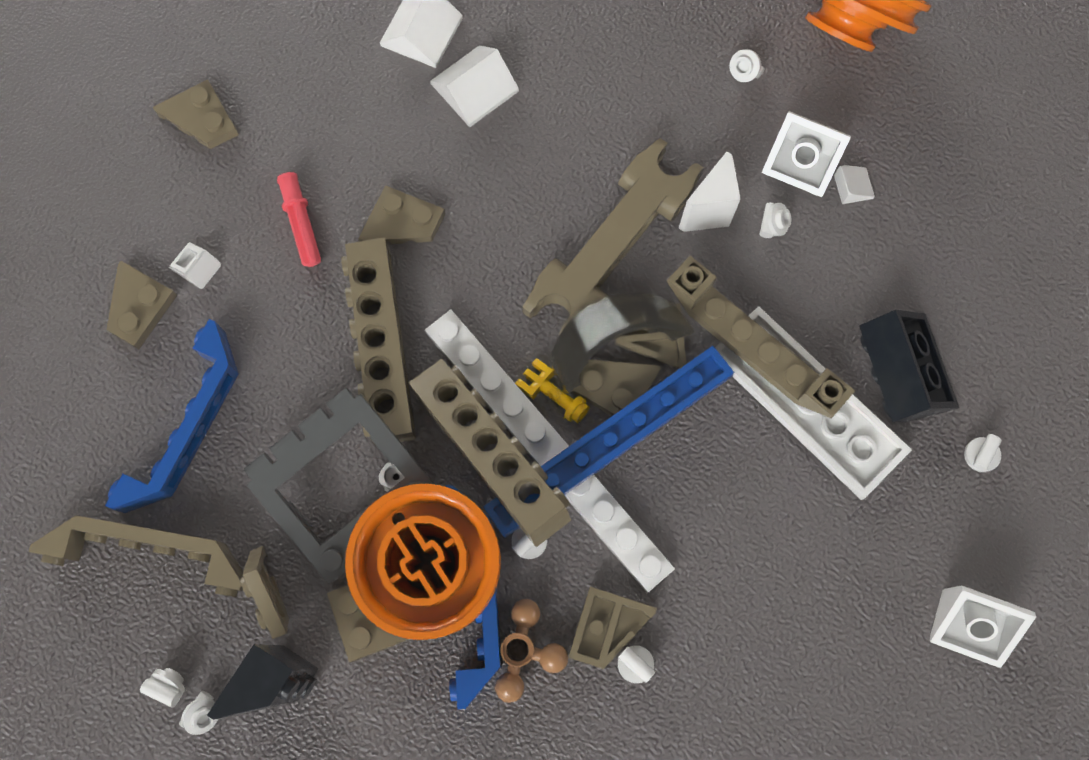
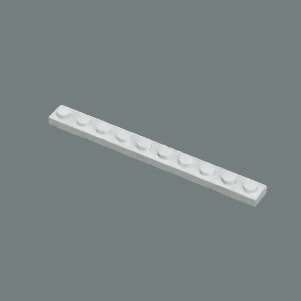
M451 309L425 329L428 337L451 364L458 367L468 384L479 392L491 411L499 416L508 431L520 441L527 453L540 466L569 447ZM595 475L565 495L571 505L646 593L650 592L675 570Z

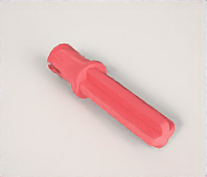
M294 172L283 173L277 177V183L279 184L284 201L282 209L288 214L302 265L314 267L321 263V257L306 209L308 201L306 198H303L298 175Z

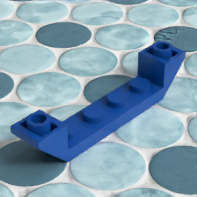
M209 319L205 327H201L198 330L194 339L195 345L192 348L201 357L213 362L214 365L204 373L200 391L187 404L185 418L180 427L175 429L170 435L168 449L163 458L158 460L153 466L150 473V482L146 484L122 474L121 478L113 483L108 492L109 499L105 504L106 507L122 513H128L169 498L176 491L239 374L226 332L215 321Z
M445 485V487H448V488H451V489H453V490H456V491L460 492V491H459L457 488H455L453 485ZM485 514L492 525L491 518L487 514ZM497 588L487 607L475 619L476 623H482L483 638H477L478 661L485 660V668L456 670V678H450L449 680L451 702L457 701V710L466 709L502 667Z

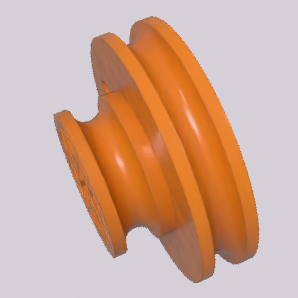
M822 0L820 10L817 12L809 11L805 19L844 42L865 51L873 52L876 44L872 41V33L876 29H886L890 25L907 33L916 34L919 27L914 22L915 15L922 11L929 12L932 5L924 0Z
M408 485L383 495L361 515L353 528L347 545L345 558L346 578L351 595L357 606L377 627L405 639H436L458 632L468 626L487 607L494 595L500 577V547L490 521L483 511L467 496L441 485ZM397 513H402L405 520L395 524L393 517ZM427 537H436L445 541L443 543L444 546L453 552L455 569L452 576L446 568L451 564L449 553L443 546L433 540L429 541ZM414 540L419 542L426 553L430 555L438 554V558L431 563L444 582L442 587L438 588L428 572L423 570L416 572L415 566L422 562L411 546ZM409 581L421 583L426 590L412 586Z

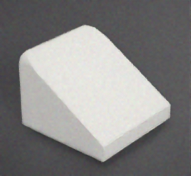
M849 165L838 167L834 178L842 204L874 199L875 195L867 168Z
M189 242L169 268L196 287L202 289L220 268L221 263L205 249Z

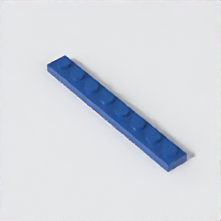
M711 346L543 464L541 468L548 476L545 483L551 490L558 487L566 495L733 377L735 372L715 347ZM540 494L529 495L524 503L535 502ZM497 498L483 506L504 538L519 528V525Z

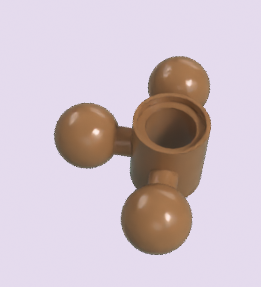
M521 599L514 604L511 616L517 625L516 631L508 635L501 645V656L508 664L507 672L497 679L495 691L497 696L507 703L516 702L522 697L525 686L523 679L519 676L520 668L527 665L531 660L540 662L541 667L549 673L561 672L568 663V653L562 645L550 643L541 649L534 647L532 640L528 637L529 628L536 625L540 618L539 606L531 599ZM515 639L524 640L528 645V655L522 661H514L508 655V645Z

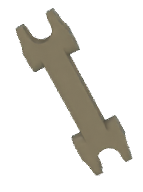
M661 138L639 153L626 168L618 182V186L628 193L572 262L567 266L559 259L554 258L537 277L536 283L522 307L523 314L531 319L546 305L559 304L564 306L570 316L561 328L559 340L566 345L583 330L590 327L607 305L610 296L599 288L658 214L670 222L675 220L684 209L687 200L702 175L704 167L698 163L692 164L681 175L670 176L665 174L658 164L663 159L668 143Z

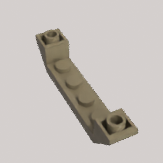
M689 256L667 280L668 285L688 315L795 404L826 417H834L855 390L828 368L820 375L718 292L713 287L717 277L692 256Z
M75 515L32 543L28 551L41 554V562L64 566L65 559L80 560L85 540L106 544L107 538L120 539L118 546L140 550L142 544L153 545L154 553L175 556L176 550L189 552L187 559L202 562L210 561L204 584L216 586L215 594L237 597L238 590L243 591L240 582L243 571L226 544L211 539Z

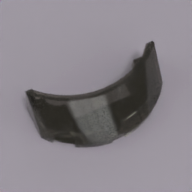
M629 292L607 296L595 304L586 306L566 324L552 349L549 362L563 392L570 393L574 391V388L581 385L580 373L584 366L589 363L591 357L619 336L647 329L648 333L661 332L666 334L670 341H674L683 336H689L695 333V331L676 305L669 300L645 293Z

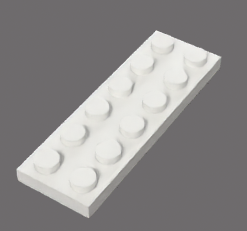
M759 306L749 315L752 320L819 375L825 370L812 355ZM722 342L715 347L735 372L733 378L859 499H865L912 451L907 444L853 394L834 417H826L795 404Z

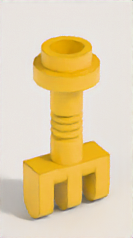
M536 358L532 365L541 373L537 375L527 368L523 375L532 382L529 386L521 379H518L515 384L533 400L541 391L566 410L564 418L570 422L574 420L576 423H579L586 416L590 408L586 404V400L581 396L573 399L552 384L550 379L555 375L553 369Z

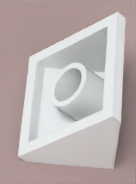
M403 0L381 39L380 45L437 68L463 16L447 0Z
M480 45L430 81L431 85L469 127L519 92V88L498 49Z
M789 111L762 173L822 197L851 136Z
M729 152L723 155L687 200L679 225V229L683 232L730 226L740 202V193L733 156Z
M965 586L945 588L942 590L930 634V642L1001 668L1035 620L1036 614L1028 609Z

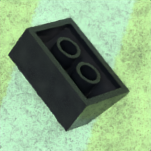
M893 310L859 325L862 333L860 338L862 347L870 356L873 365L871 369L872 376L875 382L880 385L884 397L883 408L892 422H909L959 408L925 313Z
M254 644L207 716L215 720L295 702L300 697L305 699L317 682L314 675L319 668L284 645Z

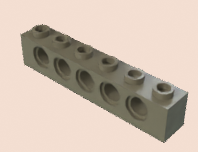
M385 238L345 244L346 256L341 257L344 276H349L350 287L345 288L348 307H353L354 319H349L352 339H357L359 351L353 352L356 371L362 372L363 383L358 384V395L362 394L400 442L416 440L390 249ZM367 274L376 275L375 279L370 283L361 282L362 278ZM374 304L381 306L376 314H365L369 306ZM376 336L385 337V341L379 347L369 346L372 338ZM379 368L390 369L385 379H373L374 373ZM382 401H394V407L390 412L384 414L378 412V406ZM363 427L364 436L370 437V434Z
M440 359L408 382L419 401L535 547H538L571 521L566 509L570 505L568 499L558 487L553 490L550 489L545 483L548 476L536 461L530 464L526 460L524 455L527 454V451L515 436L511 439L506 436L503 431L507 428L495 412L490 415L483 408L487 405L475 388L471 391L466 388L464 384L467 383V380L456 365L450 368L443 359ZM457 396L453 401L446 402L449 398ZM470 420H476L474 424L465 426ZM497 444L494 449L484 451L488 445ZM512 468L518 469L514 475L504 477L507 470ZM540 494L535 502L524 503L529 495Z

